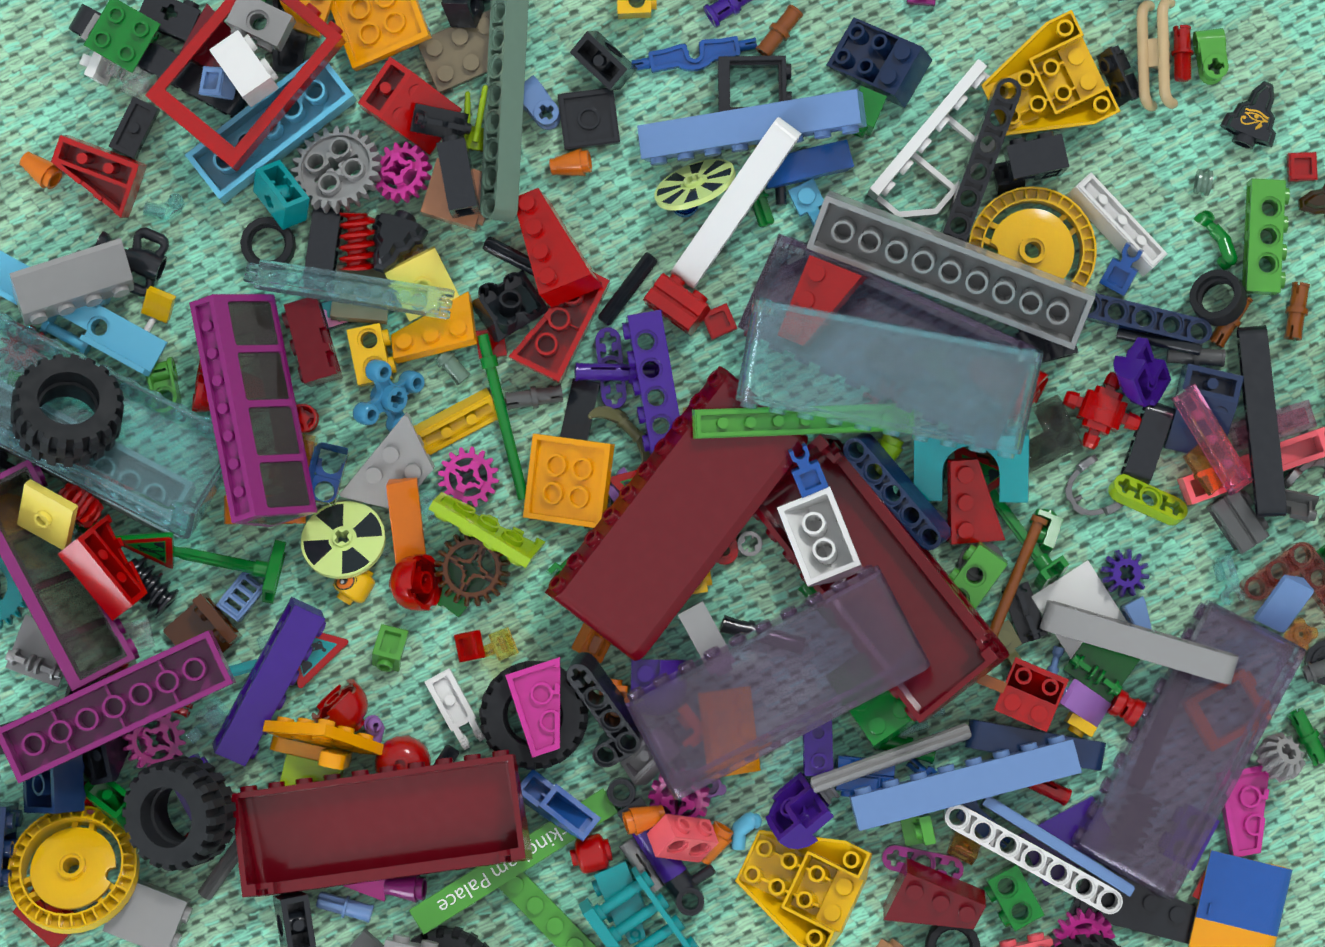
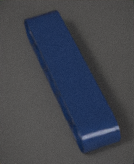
M1096 293L1093 302V312L1089 313L1086 319L1087 321L1197 344L1207 342L1212 335L1210 323L1202 318ZM1109 306H1117L1120 309V319L1114 320L1109 316ZM1138 312H1143L1147 315V326H1140L1136 322V314ZM1165 319H1171L1175 322L1176 329L1173 333H1169L1164 329L1163 322ZM1193 325L1199 326L1203 331V336L1200 340L1195 339L1191 335Z
M861 433L845 442L843 453L846 459L921 547L927 550H934L948 541L951 535L948 523L871 434ZM857 442L863 446L864 453L857 449ZM875 464L881 467L882 475L878 474L875 470ZM893 486L899 488L901 496L895 494ZM912 507L919 512V518L913 515ZM930 529L937 533L938 540L931 536Z
M969 719L968 726L971 731V737L965 741V747L988 752L1009 749V752L1013 753L1021 751L1020 745L1037 742V746L1048 743L1047 738L1060 734ZM1065 736V739L1071 738L1074 740L1081 768L1102 771L1106 747L1105 742Z

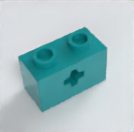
M279 159L255 169L253 192L282 230L306 221L310 198Z

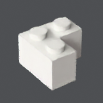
M237 30L209 50L250 107H253L279 89L275 83V80L279 77L265 58L259 60L255 55L254 51L258 47L248 34L243 37Z

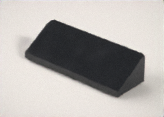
M575 378L572 379L560 437L580 440L589 439L593 419L588 418V414L596 406L600 383L587 380L575 381Z

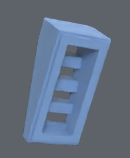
M242 572L216 604L218 608L237 622H241L262 595V584L258 583L249 576L250 573ZM246 580L257 590L253 593L242 583ZM238 589L250 599L245 602L235 592ZM230 599L235 601L242 607L241 610L235 609L228 601Z
M1138 596L1120 606V610L1128 623L1152 629L1143 596Z

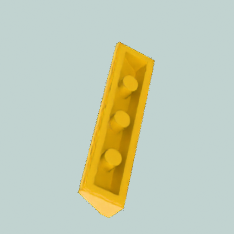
M485 388L418 423L414 428L424 443L426 453L432 455L498 420L493 398L488 389Z

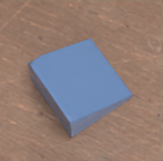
M203 66L199 95L233 100L236 88L222 67Z

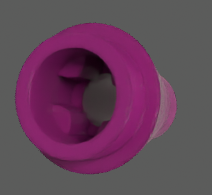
M420 875L387 879L384 882V894L417 903L419 900H425L427 879L426 877H420Z

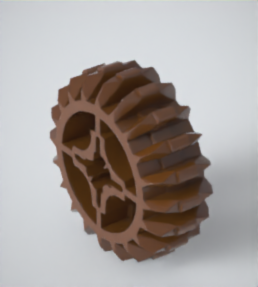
M458 534L453 535L456 544L453 546L451 542L445 541L444 545L450 550L447 553L439 550L438 554L445 557L444 561L434 562L436 566H443V571L434 573L435 577L444 576L445 579L438 583V587L442 588L448 585L449 589L445 591L444 595L449 597L455 592L454 603H458L461 597H465L464 606L467 607L471 603V598H474L476 606H481L480 597L484 596L487 603L492 602L489 593L492 591L494 595L499 597L501 593L495 587L498 584L502 587L507 586V583L500 579L501 576H510L511 573L509 571H502V566L510 565V561H501L500 557L504 556L503 554L487 549L483 542L475 537L471 539V537L464 535L465 540L461 541ZM479 545L477 551L469 559H462L454 555L462 547ZM486 550L494 558L496 566L495 575L485 570L482 565ZM479 555L477 560L479 565L477 567H480V571L486 575L473 573L466 582L468 577L466 572L468 570H465V566L459 562L472 564ZM450 562L462 570L463 575L459 587L451 579L449 571ZM475 578H482L491 582L488 587L479 592H466L468 586Z

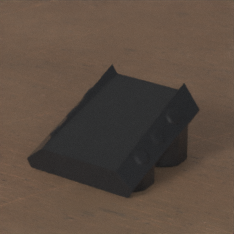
M523 270L518 273L512 272L505 275L503 282L499 285L490 282L481 285L478 290V298L472 301L475 313L493 337L494 343L501 341L548 311L547 305Z

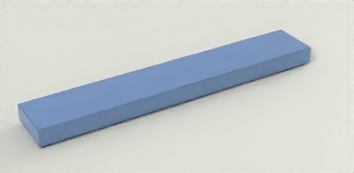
M993 797L984 798L980 805L1124 895L1130 897L1135 890V886Z

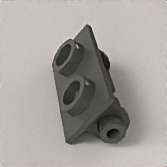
M1285 489L1287 513L1290 514V518L1302 520L1306 523L1315 521L1317 516L1315 507L1319 496Z

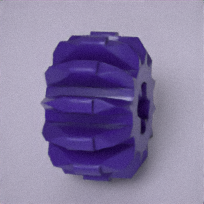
M1126 549L1124 557L1120 550L1114 551L1116 561L1110 556L1105 558V561L1111 567H1101L1100 571L1109 573V576L1102 578L1101 581L1102 583L1112 581L1108 591L1114 592L1118 588L1119 597H1124L1126 589L1130 596L1136 595L1134 586L1140 590L1145 588L1144 584L1139 580L1149 579L1148 574H1141V570L1149 567L1148 563L1139 565L1138 562L1141 560L1142 555L1136 554L1132 558L1131 549ZM1121 567L1130 568L1128 574L1131 576L1130 579L1123 578L1122 580L1120 578L1122 575Z

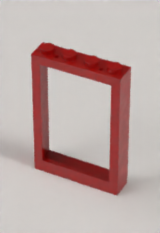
M225 0L145 96L237 172L346 43L343 36H341L344 31L331 20L328 24L320 18L322 13L311 3L305 6L299 0H280L326 38L325 41L235 147L167 92L166 89L225 21L236 0Z

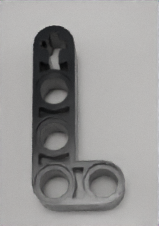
M587 652L578 653L574 656L567 670V679L605 731L599 737L592 753L593 759L601 767H611L639 750L646 730L596 658ZM593 690H599L603 695L596 694ZM609 712L617 713L619 717H614ZM626 734H627V735H632V736L635 738V740H634V739H629V738L626 736ZM603 747H607L613 752L605 751Z

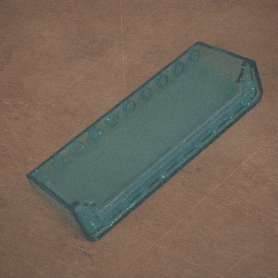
M755 296L752 302L735 399L741 401L740 406L745 408L757 409L758 405L769 407V412L785 415L786 410L798 412L797 417L802 419L814 420L815 416L826 418L825 422L833 425L842 426L843 421L855 423L854 428L859 430L871 431L872 427L883 429V434L900 437V432L912 434L911 439L916 441L928 442L929 438L939 439L940 445L957 448L958 443L969 445L968 450L986 453V449L998 451L997 456L1014 459L1015 454H1021L1043 352L1033 348H1022L1021 350L1017 346L1002 345L802 307L781 301L774 303L769 298Z
M0 313V446L167 532H172L179 538H190L223 481L212 420L190 411L183 404L170 401L159 392L149 390L139 385L134 379L126 378L114 372L110 367L103 365L109 370V376L113 375L119 382V388L123 391L124 396L121 432L119 438L115 439L113 448L110 451H105L104 456L99 460L95 461L91 458L90 464L80 466L79 463L73 464V467H64V464L60 463L52 466L48 465L47 460L43 458L38 461L31 456V450L28 452L24 451L19 445L20 439H16L12 432L13 425L11 424L10 415L12 392L15 389V383L19 376L24 375V370L28 366L33 364L36 367L37 361L47 357L50 360L53 359V355L63 354V357H70L71 354L79 355V359L86 360L87 356L63 346L55 339H49L41 335L30 326H24L12 320L7 314ZM71 397L52 399L40 408L48 418L61 424H78L94 415V412L86 403Z

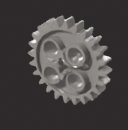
M335 126L333 133H329L327 128H324V136L320 137L317 133H313L315 141L310 142L305 139L304 142L307 148L297 149L301 158L292 159L296 167L291 169V173L310 198L309 203H311L314 210L321 206L324 213H328L330 208L333 207L335 213L338 214L340 207L344 206L349 212L351 203L354 202L356 206L360 207L359 199L363 197L369 200L370 197L367 191L377 190L373 181H381L378 172L382 168L379 162L382 158L379 152H377L378 149L375 143H371L368 135L362 137L359 129L352 134L349 126H346L343 133L338 126ZM347 149L343 154H338L341 150ZM318 164H322L320 168L314 169ZM360 170L358 174L351 175L354 171ZM336 185L333 189L327 190L329 186Z

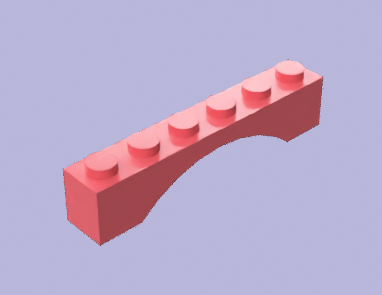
M1325 426L1280 442L1283 471L1325 457ZM1249 453L1178 478L1177 482L1185 504L1193 505L1252 483Z

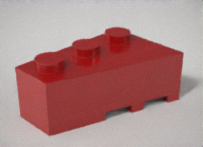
M809 255L777 335L799 344L810 346L830 323L839 309L846 304L850 296L867 278Z

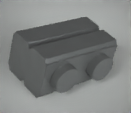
M1239 488L1228 492L1206 508L1235 553L1243 554L1270 535L1266 531L1269 529V525L1265 518H1257L1251 508L1254 504L1252 498L1245 490L1241 492Z

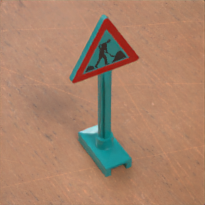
M322 633L320 637L316 636L311 645L313 649L310 657L306 662L302 661L298 669V688H303L348 644V640ZM257 659L231 665L229 668L233 676L250 673Z

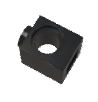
M442 0L441 2L450 26L457 28H477L485 9L482 0Z

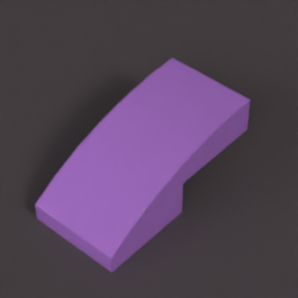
M1076 679L1072 681L1059 702L1069 711L1098 727L1107 710L1112 705Z

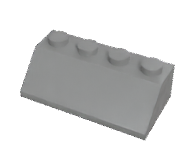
M121 238L10 273L13 295L25 325L41 324L49 317L58 314L60 316L69 315L77 308L83 306L93 307L99 305L105 299L111 297L121 298L134 290L133 277Z

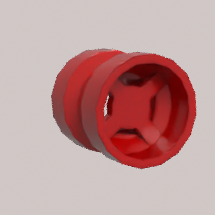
M307 404L296 405L301 432L309 433L314 431L319 423L317 411Z
M1121 690L1117 696H1114L1111 701L1112 705L1107 710V713L1114 717L1119 716L1123 718L1124 723L1133 727L1141 717L1146 702L1139 698L1133 699L1129 696L1128 692Z

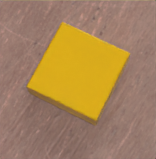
M150 286L146 291L141 313L167 323L171 318L176 296Z

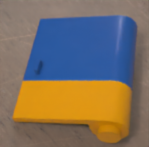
M1210 850L1188 947H1275L1293 869Z

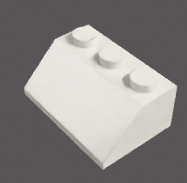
M830 487L777 507L808 587L836 582L864 571Z

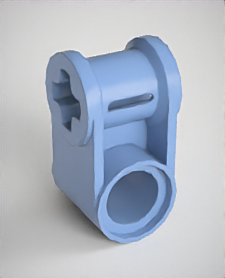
M532 75L524 84L523 110L528 112L539 127L545 130H552L560 122L559 108L538 79ZM544 110L548 113L551 112L552 119L543 118L542 112Z

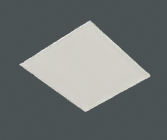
M1088 560L1031 596L1042 615L1047 600L1127 622ZM1055 634L1071 659L1083 642Z

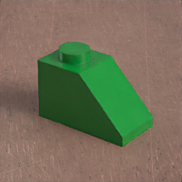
M88 781L84 785L86 799L125 831L126 817H122V809L126 807V802H124L126 790L114 781L94 786Z

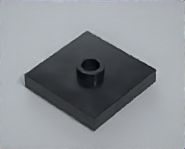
M601 88L557 94L565 151L620 144L614 90Z

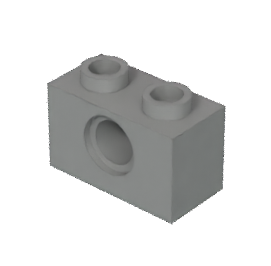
M236 0L225 21L232 28L230 31L232 34L237 30L243 37L248 34L251 38L257 40V46L268 52H272L273 49L279 52L282 51L296 23L292 15L261 0ZM258 18L267 20L266 26L262 30L253 29V23Z

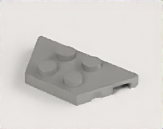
M406 412L344 487L339 494L342 498L389 508L386 489L389 479L417 478L419 487L432 472L435 465L430 455L426 453L424 443L420 435H417L409 413Z

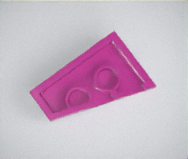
M560 657L505 675L532 758L560 749Z
M1262 765L1216 773L1230 855L1242 857L1261 853L1265 826L1264 810L1269 796V789H1267L1269 774L1266 771L1261 772Z

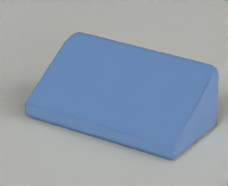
M1284 575L1257 611L1254 619L1278 632L1284 633L1313 595L1314 589L1303 577Z

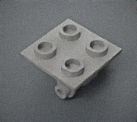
M25 615L14 646L6 654L5 660L8 662L5 668L59 687L63 673L34 618ZM54 625L59 635L70 632ZM77 637L64 643L70 656Z

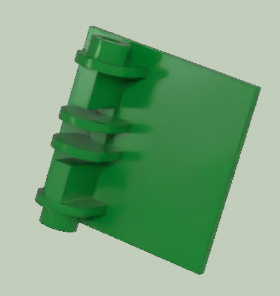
M109 0L86 39L84 46L133 73L149 44H155L158 40L159 34L156 32L161 24L119 0Z
M1083 642L1063 670L1110 703L1113 697L1120 693L1123 683L1140 659Z

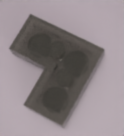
M1055 395L1032 407L1044 432L1030 439V470L1035 471L1083 446L1059 395Z

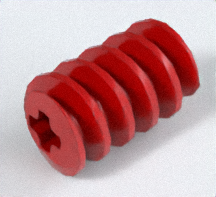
M340 212V216L348 219V221L339 224V227L347 230V233L339 235L340 239L347 241V244L339 246V250L347 252V255L339 258V261L347 264L346 267L340 268V270L366 271L374 268V264L367 261V259L373 257L374 252L367 250V248L374 246L375 242L367 237L374 235L375 230L367 227V225L375 223L376 219L368 216L369 213Z

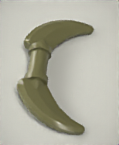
M598 406L588 414L590 419L602 418L617 423V426L622 428L632 438V441L637 444L641 454V463L649 458L650 452H644L642 435H646V433L642 430L640 431L629 420L625 412L609 406Z

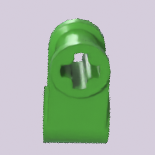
M1224 29L1193 32L1192 39L1193 46H1196L1193 48L1199 77L1207 85L1217 84L1226 75L1229 68ZM1211 64H1213L1214 69H1219L1217 74H1214L1213 70L1208 69Z
M168 357L167 361L156 363L150 376L145 377L154 406L163 412L173 413L180 408L182 401L175 361L173 357ZM171 392L173 395L172 403L168 406H162V395Z

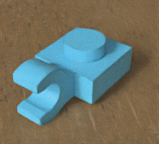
M811 179L789 189L788 193L799 217L808 214L814 227L820 212L818 208L822 207L824 200L814 179Z

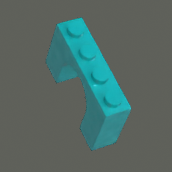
M923 424L921 428L915 429L914 485L928 501L943 500L944 463L948 456L959 448L976 446L988 451L998 464L1000 472L999 502L1028 503L1030 430H1024V427L1019 425H1010L1006 429H995L993 425H979L978 429H966V425L961 424L950 425L949 429H939L938 425Z

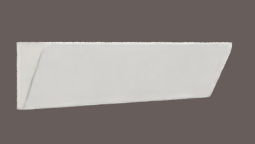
M1092 173L1088 174L1067 194V197L1082 209L1088 219L1121 254L1127 242L1131 244L1128 248V254L1131 257H1135L1140 249L1144 250L1141 257L1132 264L1134 268L1139 270L1138 272L1142 277L1167 255L1165 250Z

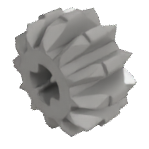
M1282 732L1269 735L1262 740L1263 742L1260 743L1256 750L1259 756L1256 762L1263 766L1261 772L1266 771L1269 774V779L1276 778L1279 783L1297 777L1306 765L1303 760L1305 753L1298 748L1300 743L1295 744L1292 735L1286 737Z

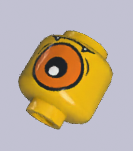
M367 570L352 578L335 579L333 587L339 592L336 597L350 606L353 601L364 603L375 586V580L372 578L374 573Z

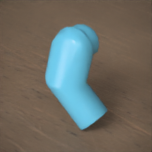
M745 813L733 823L732 850H745L746 834L754 828L758 829L762 824L759 814Z

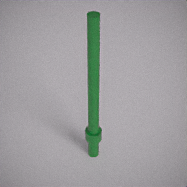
M487 333L477 336L482 354L480 362L482 370H486L517 498L522 500L525 499L526 484L496 366H499L497 356L493 355Z

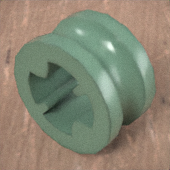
M1202 169L1197 170L1193 188L1194 194L1203 192L1205 196L1210 194L1213 171L1209 170L1207 173H1204Z

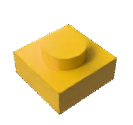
M1070 711L1064 719L1066 723L1070 724L1067 730L1080 738L1084 734L1092 737L1097 729L1096 726Z

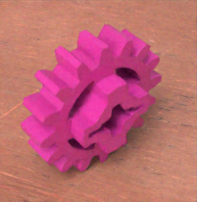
M395 142L393 150L387 147L384 148L385 155L381 156L382 160L380 161L382 168L378 172L381 181L374 182L377 183L375 185L377 191L382 193L381 195L385 199L389 200L391 198V200L398 204L402 198L406 203H409L411 195H414L417 199L420 197L418 192L420 188L422 190L428 189L424 182L431 179L427 171L433 168L427 162L429 157L417 145L412 146L410 143L405 142L403 147ZM406 157H412L416 161L413 162L412 160H407ZM388 184L396 185L397 189L389 187Z
M462 447L459 448L458 456L450 452L451 461L441 462L446 469L445 471H438V475L444 477V481H441L438 485L440 487H447L444 493L449 496L453 495V498L462 500L466 504L472 501L474 507H478L479 499L487 503L488 498L486 494L488 492L495 494L496 491L491 486L500 481L493 478V474L499 472L498 468L490 467L494 459L489 458L485 460L486 452L483 450L478 455L475 454V447H471L469 453H465ZM463 459H473L466 466L460 467L456 464ZM482 465H484L487 471V482L481 479L480 469ZM473 470V477L480 484L478 485L475 482L463 484L465 479L457 471L469 473ZM450 473L456 475L458 484L455 490L450 482ZM478 488L481 490L480 493L474 496H464L470 489Z
M172 713L155 720L157 723L152 729L140 727L131 731L130 734L122 736V739L129 741V745L123 747V750H131L132 754L128 760L137 759V768H142L145 764L149 767L151 764L173 759V756H182L183 753L178 747L186 745V742L180 740L179 736L183 735L185 730H177L176 727L180 723L179 720L170 721ZM167 731L170 732L171 741L169 740V736H168ZM157 735L155 740L159 742L158 745L152 746L153 740L150 736ZM137 740H139V743H140V747H141L140 750H139V748H138V746H137ZM157 751L166 754L160 759H151Z
M685 767L681 768L680 773H676L674 768H670L669 776L661 772L658 777L659 781H653L651 787L654 790H650L648 798L652 799L649 806L662 805L665 814L695 818L705 817L707 813L705 807L709 806L711 800L706 797L709 795L710 789L707 787L702 788L705 779L700 778L696 780V771L693 770L687 775L685 774ZM671 783H675V784H674L673 786H671V787H666L667 785H669V784H671ZM679 790L681 791L680 796L682 800L680 807L678 806L679 801L677 800L676 796L678 795ZM687 810H692L689 813L683 814Z
M1077 908L1076 915L1074 916L1069 911L1066 912L1068 919L1066 921L1058 919L1061 927L1052 931L1055 937H1057L1053 939L1055 947L1061 944L1060 940L1067 938V936L1071 940L1075 939V935L1085 934L1087 938L1090 937V934L1101 935L1103 939L1115 938L1110 922L1107 919L1105 920L1101 912L1095 915L1092 908H1088L1086 914L1080 908Z

